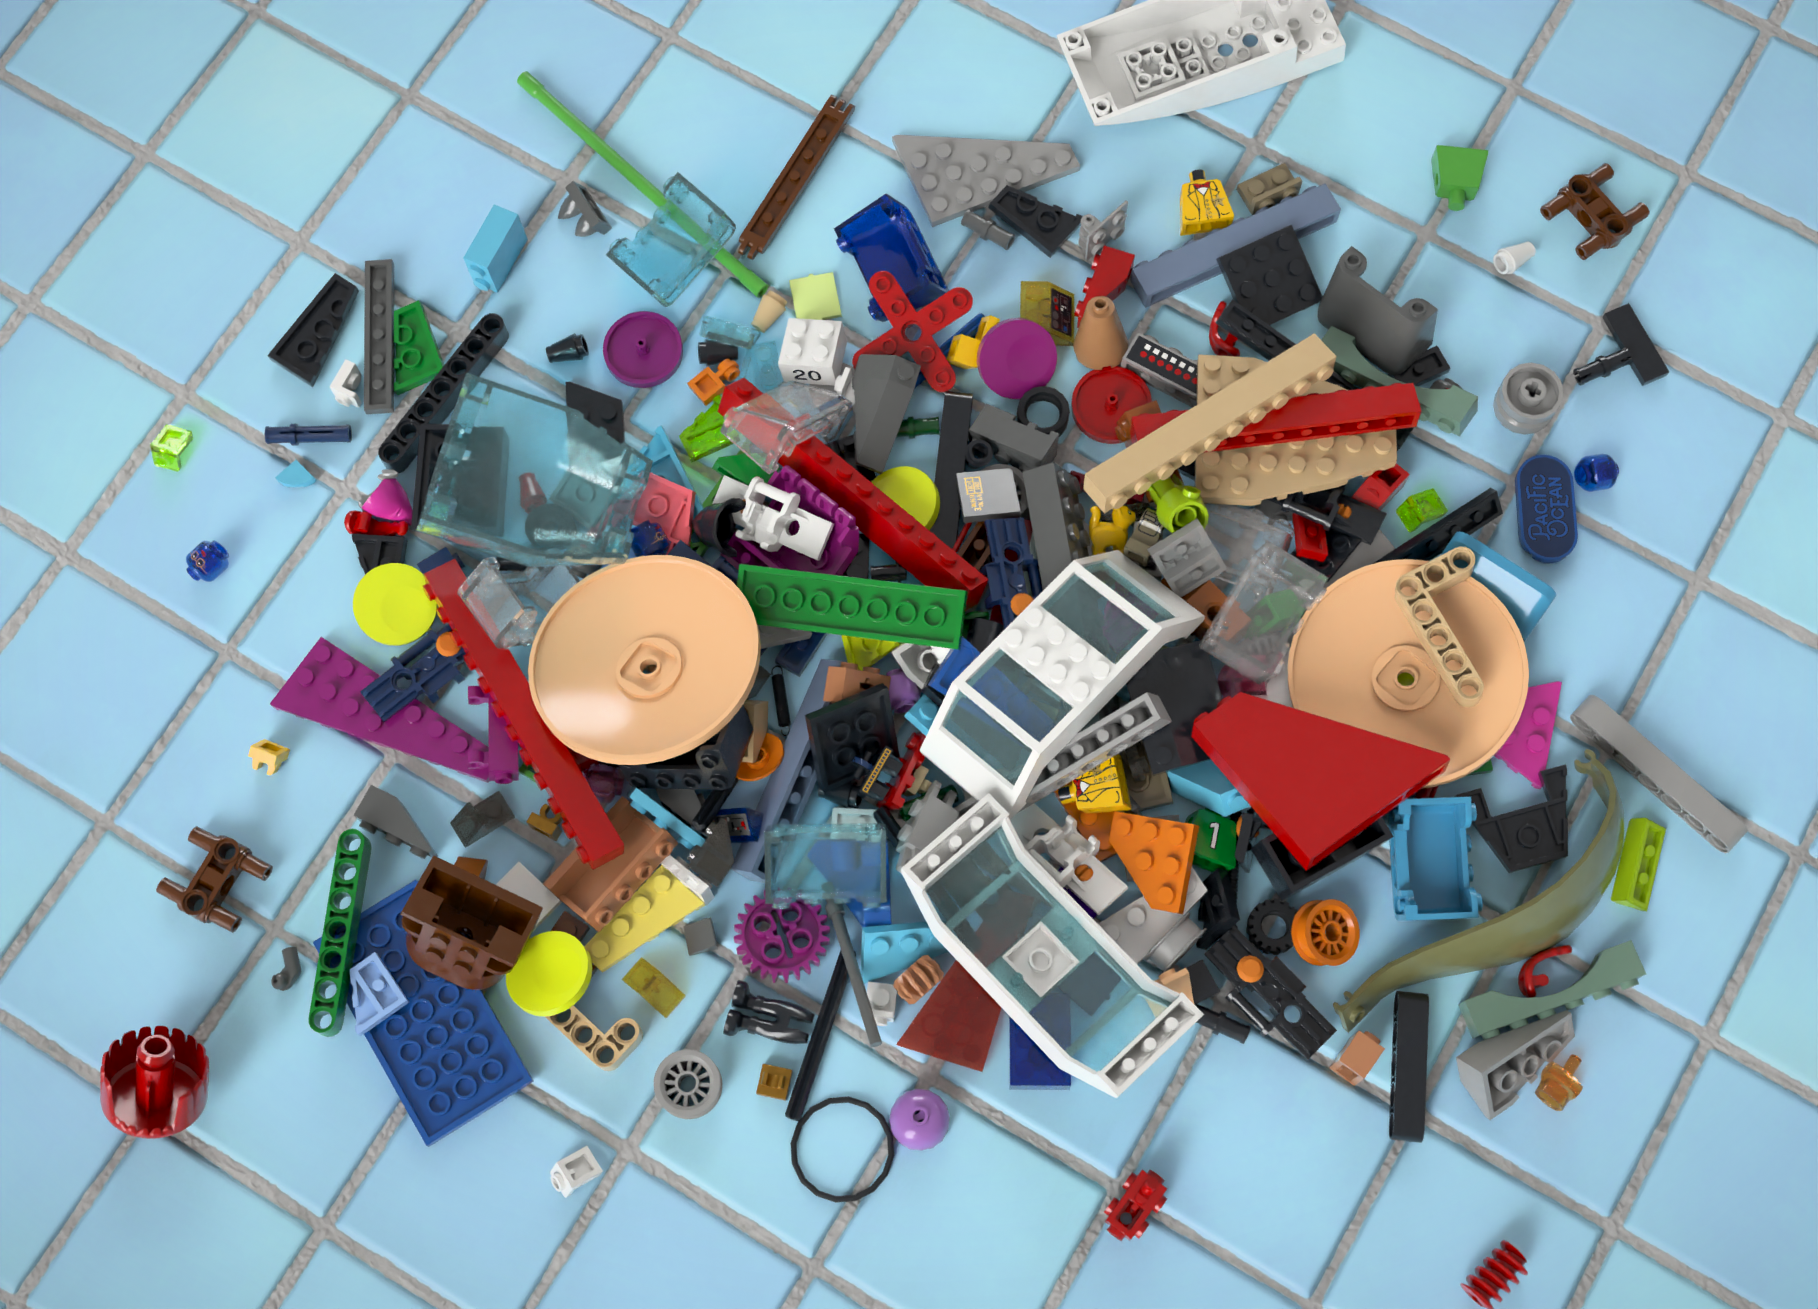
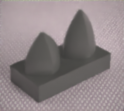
M572 181L565 187L569 195L560 207L558 219H568L582 213L583 215L579 218L576 225V236L585 237L597 231L605 235L612 229L584 186Z

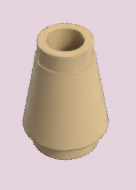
M769 290L767 295L762 296L751 325L760 332L765 333L785 312L787 301L777 293Z

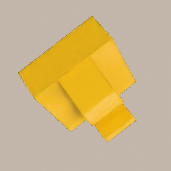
M263 739L250 746L248 756L253 758V769L258 770L262 768L264 762L268 765L267 775H272L279 770L282 762L288 759L290 749Z

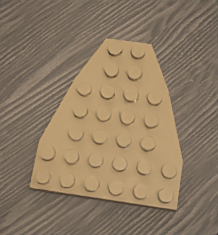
M1198 354L1196 405L1262 366L1266 361L1251 357ZM1318 381L1306 393L1300 396H1306L1310 393H1331L1347 389L1326 381ZM1396 429L1205 452L1198 455L1195 459V487L1201 491L1200 495L1204 503L1242 506L1259 505L1261 500L1274 497L1277 500L1286 499L1287 494L1301 491L1304 495L1336 488L1347 484L1348 480L1362 475L1364 478L1372 475L1377 470H1386L1394 467L1397 461Z

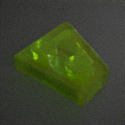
M720 395L713 399L714 404L705 413L701 412L694 419V423L679 435L691 463L742 440L738 429L717 412L721 402Z

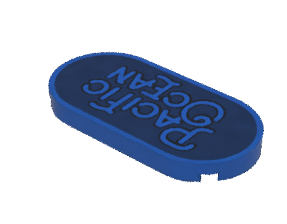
M1536 455L1527 459L1521 465L1515 477L1519 542L1524 551L1532 555V558L1538 562L1556 563L1566 558L1573 551L1578 539L1573 476L1568 466L1560 459L1550 455Z

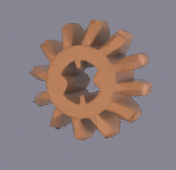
M924 955L905 970L894 981L893 986L903 1000L908 1004H915L943 979L944 973L935 960L929 955Z

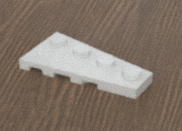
M1192 867L1183 914L1151 909L1144 896H1142L1098 925L1138 964L1170 929L1196 905L1208 890Z

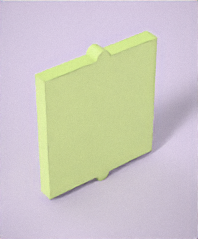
M833 272L820 275L809 274L808 277L789 280L796 318L827 320L842 317Z

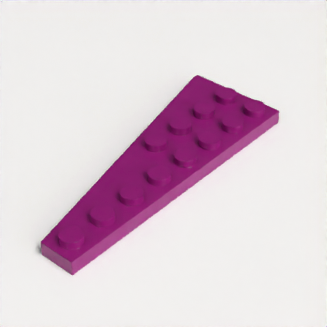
M323 637L319 638L270 703L276 710L293 714L296 717L319 723L328 728L331 727L365 741L403 752L409 756H415L429 763L444 766L487 783L490 782L489 767L468 769V751L489 752L488 746L417 699H414L384 722L360 693L361 690L380 677V675Z

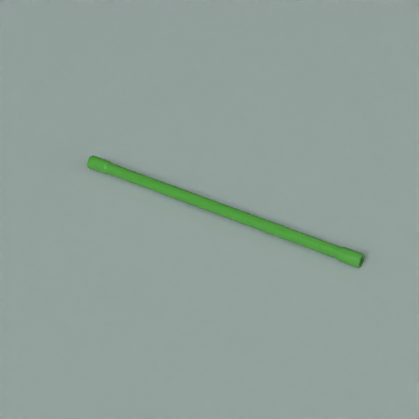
M528 71L520 74L517 83L526 92L539 100L732 272L756 297L760 298L767 292L769 286L760 277L747 269L549 93Z

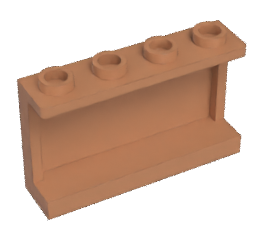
M623 796L607 812V816L624 843V854L592 870L589 863H582L575 848L543 883L561 902L598 932L612 920L613 916L631 899L636 890L652 875L653 871L671 854L678 844L665 828L658 827L653 821L630 805L631 802Z

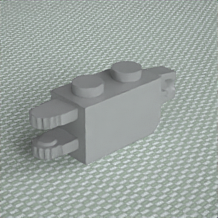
M934 780L922 800L917 799L913 803L908 813L911 818L908 824L906 823L898 833L897 839L900 841L895 851L900 853L896 865V870L900 873L904 865L949 828L959 815V812L952 808L957 796L956 792L949 790L944 795L943 801L936 798L942 785L937 780Z

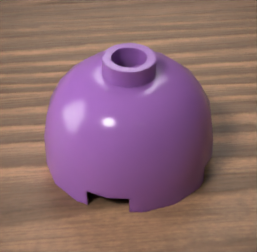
M914 1089L905 1092L896 1099L891 1108L889 1122L892 1134L901 1145L910 1150L922 1151L932 1149L943 1141L949 1129L950 1116L947 1105L940 1096L930 1090Z

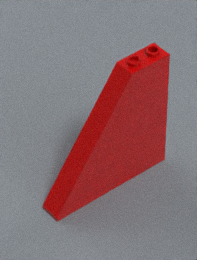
M1239 692L1234 697H1225L1218 703L1217 708L1209 714L1208 712L1200 714L1193 722L1191 735L1306 871L1444 773L1450 762V758L1445 754L1243 692Z

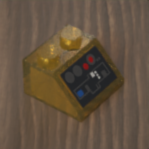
M1021 281L1020 318L1032 320L1042 326L1051 335L1055 346H1073L1074 294L1048 281Z

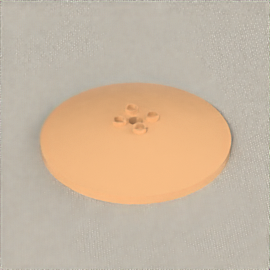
M650 555L630 558L608 565L588 575L571 587L554 604L541 623L532 644L528 666L529 687L535 707L554 736L575 752L588 758L618 765H639L664 761L679 756L698 747L717 734L731 721L747 699L758 673L761 656L760 633L756 618L741 590L723 573L702 562L672 555ZM657 665L654 672L650 674L643 673L647 666Z
M1413 559L1383 561L1364 566L1338 579L1327 587L1306 610L1297 626L1289 651L1288 687L1290 699L1295 709L1447 755L1450 758V762L1446 771L1423 788L1435 787L1460 779L1480 768L1503 747L1511 736L1523 711L1528 692L1529 668L1526 648L1520 630L1504 604L1488 588L1471 576L1432 597L1484 685L1482 697L1477 705L1473 707L1459 705L1395 600L1397 580L1402 575L1429 561ZM1431 573L1427 575V578L1432 582L1442 580L1440 574ZM1406 586L1401 589V592L1406 596H1411L1416 593V590ZM1419 611L1415 614L1420 620L1425 621L1431 618V615L1426 611ZM1436 635L1431 638V642L1435 645H1444L1446 639ZM1455 660L1446 663L1447 668L1453 671L1462 668L1461 664ZM1401 673H1410L1414 677V683L1409 686H1403L1398 682L1397 678ZM1470 685L1461 688L1462 693L1467 696H1473L1477 693L1476 689Z

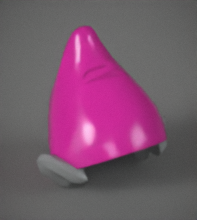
M384 469L382 474L377 477L382 480L379 486L368 496L362 494L358 504L362 511L369 512L372 516L398 522L406 521L411 526L413 510L407 493L396 479L398 472L392 469Z

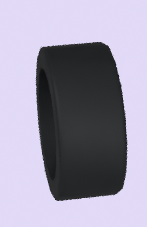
M1046 386L1034 387L1025 392L1019 400L1017 407V422L1027 426L1029 423L1027 419L1029 406L1039 401L1050 402L1058 408L1059 419L1051 427H1038L1036 430L1047 435L1054 431L1059 433L1060 437L1067 428L1070 414L1069 404L1064 395L1055 388Z

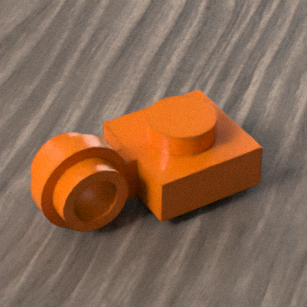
M730 359L723 360L718 365L716 373L708 366L687 383L689 388L705 406L724 392L725 384L722 380L732 382L739 376L740 370L736 361Z

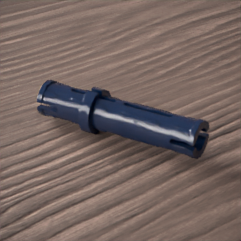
M290 424V427L266 426L264 436L267 444L290 443L292 446H298L299 443L351 442L352 430L350 425L298 426V424Z

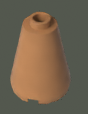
M1097 296L1089 300L1073 344L1077 360L1090 369L1102 370V367H1116L1122 362V358L1128 350V339L1115 305L1110 298L1105 296Z

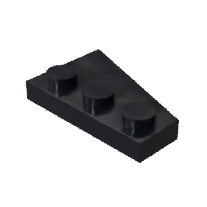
M1008 185L990 202L988 207L1050 258L1081 226V219L1083 217L1079 214L1074 216L1062 211L1063 208L1057 205L1052 207L1037 200V197Z

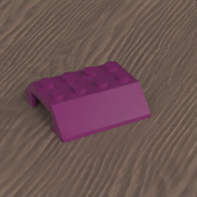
M784 466L781 472L775 471L767 484L789 494L792 492L799 494L800 502L798 508L834 523L820 560H815L784 545L778 551L769 552L762 549L758 542L753 540L746 541L736 537V532L729 540L728 545L737 551V557H728L722 553L720 556L722 555L726 558V561L738 571L739 564L842 576L859 549V527L855 525L856 517L843 507L838 508L839 504L825 493H820V490L805 478L801 479V475L790 466ZM772 499L768 507L780 512L784 503ZM797 520L789 525V533L792 536L797 534L800 528Z

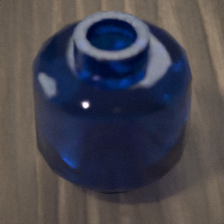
M1603 453L1581 458L1574 470L1576 483L1588 492L1612 488L1619 475V467L1614 459L1608 454Z

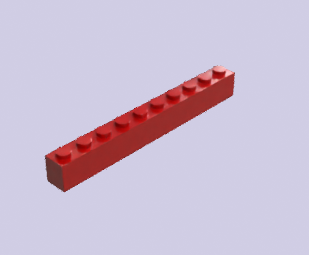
M1394 383L1381 387L1367 386L1362 389L1348 391L1342 389L1323 394L1310 393L1306 396L1292 397L1282 408H1274L1266 413L1262 420L1245 426L1235 437L1229 436L1210 452L1416 427L1421 414V408L1414 383ZM1170 410L1165 413H1143L1138 416H1132L1130 426L1132 444L1188 410Z

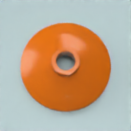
M766 733L756 762H742L736 778L743 781H756L773 773L784 757V747L781 740L773 734Z

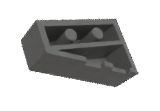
M989 404L984 406L969 429L970 442L977 439L988 442L998 462L1006 465L1010 464L1021 472L1052 463L1057 455L1059 433L1051 431L1047 435L1036 430L1038 428L1037 424L1029 422L1027 426L1015 421V415Z

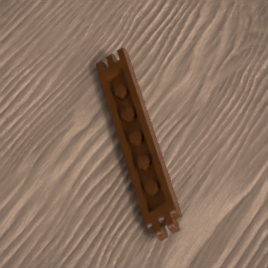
M832 94L830 95L739 238V242L742 243L738 249L739 254L745 255L750 247L747 258L754 260L758 252L763 254L852 116L855 105L850 103L845 111H843L846 101L840 99L837 105L834 106L837 97Z

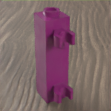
M468 686V704L479 705L488 703L489 752L468 751V769L489 767V781H495L498 784H509L513 781H519L517 740L514 742L510 740L505 730V726H507L505 719L496 716L491 706V702H493L489 693L484 694L480 686Z

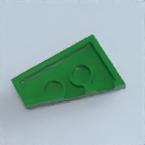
M418 300L395 310L394 342L396 343V359H394V369L396 370V382H394V392L400 395L432 381L444 366V362L422 303Z

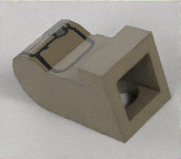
M1150 508L1145 510L1135 531L1127 541L1123 552L1130 560L1145 567L1151 558L1147 549L1159 542L1165 528L1158 521L1156 511Z

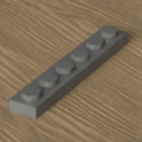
M392 259L365 261L364 411L366 415L394 413V262Z

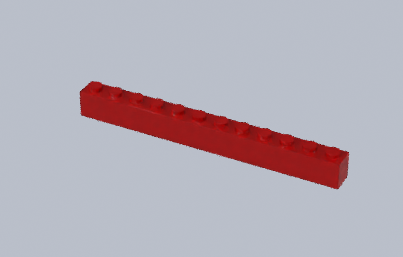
M742 378L725 386L718 413L783 467L786 465L790 466L801 475V479L805 478L816 486L820 493H825L839 504L838 508L843 507L856 517L855 525L859 527V531L925 586L968 591L965 612L978 604L989 579L747 379Z
M456 559L424 573L426 584L422 587L430 601H436L439 607L436 611L443 624L448 623L453 630L449 632L457 648L462 646L466 654L463 657L468 668L471 671L475 669L480 678L477 679V682L482 692L491 695L493 699L491 706L498 718L503 717L507 723L505 730L512 742L517 740L522 748L519 750V754L526 766L531 764L536 772L533 778L540 790L545 789L550 796L547 802L555 815L560 813L564 820V823L561 824L566 836L569 839L574 838L579 847L576 848V852L582 863H589L592 870L624 854V843L566 745L554 736L541 718L532 699L526 677Z

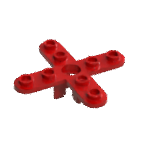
M887 271L876 272L869 281V289L893 328L854 354L852 360L854 369H856L861 354L897 355L901 357L909 351L916 364L921 366V372L935 391L945 392L951 390L956 383V374L932 336L971 310L973 306L971 293L962 287L953 288L916 312L895 277ZM916 324L921 328V336L917 340H909L905 335V330Z

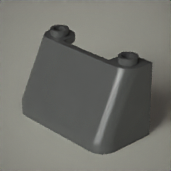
M1351 246L1340 257L1318 307V321L1328 330L1333 326L1355 337L1356 349L1359 353L1389 375L1401 374L1432 345L1438 309L1421 298L1411 299L1402 307L1395 304L1360 278L1366 270L1367 260L1361 252Z

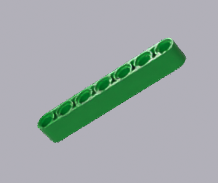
M356 829L344 831L338 839L308 1018L311 1029L326 1037L335 1036L341 1031L350 985V969L353 966L370 862L371 842ZM355 839H361L358 849L349 851L350 843ZM355 867V876L345 880V872ZM350 896V905L345 909H340L341 900ZM346 926L345 935L336 939L335 932L337 928ZM336 955H341L340 965L336 968H331V959ZM335 984L337 988L335 995L331 998H326V989L330 985ZM330 1014L332 1017L331 1024L321 1029V1019L323 1016Z

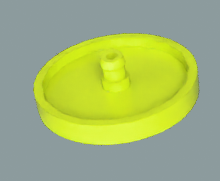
M909 466L894 467L884 471L872 481L878 489L928 530L932 528L939 514L940 496L936 485L924 472Z
M389 563L370 570L360 580L353 596V612L358 625L368 637L384 645L401 646L418 640L430 629L436 616L437 603L435 600L430 601L422 586L426 582L422 572L406 564Z
M548 931L535 935L528 940L514 968L506 974L508 993L512 1000L529 1014L552 1016L564 1012L579 1001L589 986L592 976L591 957L583 944L576 937L566 932Z

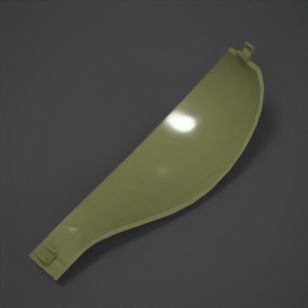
M1586 749L1584 751L1585 758L1590 760V762L1581 763L1576 759L1574 765L1578 772L1592 777L1593 787L1607 807V813L1598 834L1582 858L1557 883L1532 900L1499 917L1410 952L1375 972L1353 994L1345 991L1343 993L1344 998L1348 1002L1341 1006L1334 1002L1333 1007L1340 1017L1342 1027L1348 1033L1381 999L1397 989L1431 979L1510 965L1533 957L1569 937L1593 912L1616 873L1624 841V810L1611 772L1596 759V754L1592 750Z

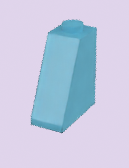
M1212 760L1166 772L1169 786L1173 793L1225 817L1250 806Z

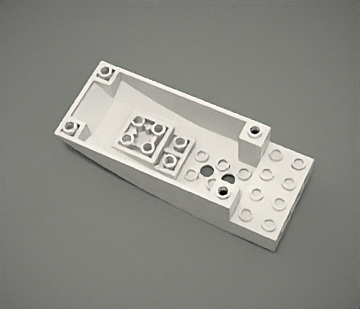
M1147 0L1057 35L1061 49L1094 126L1150 120L1232 101L1344 61L1346 43L1325 0ZM1247 35H1254L1258 39V43L1253 47H1247L1243 44V38ZM1228 44L1232 46L1233 52L1229 56H1222L1218 53V48L1221 45Z

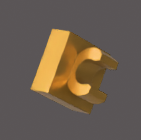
M544 804L540 809V816L532 812L526 822L531 829L557 841L562 833L558 824L563 819L560 813L556 814L554 818H547L550 806Z
M762 1064L756 1094L786 1101L793 1071L791 1069Z

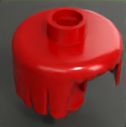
M145 1026L140 1028L138 1037H136L135 1030H131L123 1034L121 1042L119 1039L114 1040L109 1050L103 1054L102 1066L100 1068V1103L107 1120L118 1130L128 1135L145 1139L168 1137L191 1126L202 1114L208 1098L209 1058L206 1055L205 1047L197 1043L192 1035H188L186 1041L184 1032L178 1028H173L170 1036L169 1029L166 1026H156L154 1035H151V1028Z

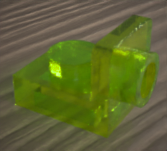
M166 424L150 444L154 465L178 472L182 468L180 456L193 440L192 431Z
M1434 488L1409 496L1396 509V513L1408 532H1413L1423 523L1440 518L1448 512Z

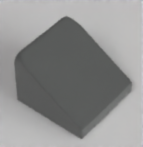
M711 917L683 926L689 956L718 949Z

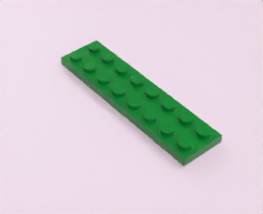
M739 564L737 587L749 602L757 625L960 650L968 591Z

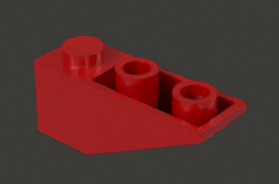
M1104 245L1101 255H1095L1091 267L1092 270H1095L1093 277H1087L1083 288V293L1086 294L1084 301H1078L1074 316L1078 317L1077 328H1079L1089 300L1097 296H1105L1113 301L1125 291L1134 266V254Z
M1397 463L1392 468L1377 470L1364 481L1351 498L1382 510L1404 487L1410 474Z

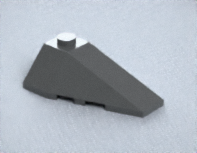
M861 354L859 356L852 378V389H854L855 396L853 414H855L856 431L854 432L856 465L878 474L883 473L912 397L921 368L920 365L897 355Z

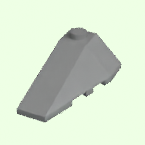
M1566 1010L1480 1041L1456 1057L1460 1081L1486 1118L1491 1120L1512 1106L1518 1100L1517 1092L1526 1082L1532 1084L1538 1078L1536 1072L1545 1061L1552 1062L1575 1037L1571 1012Z

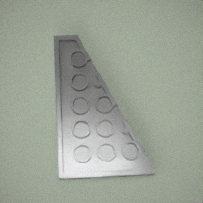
M912 135L892 136L893 145L932 227L961 217L967 210L974 212L989 206L990 202L1006 185L1026 192L1080 171V164L1070 144Z

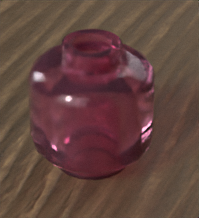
M595 763L591 764L588 769H583L582 774L599 802L611 803L615 795L621 796L624 779L619 778V771L616 767Z

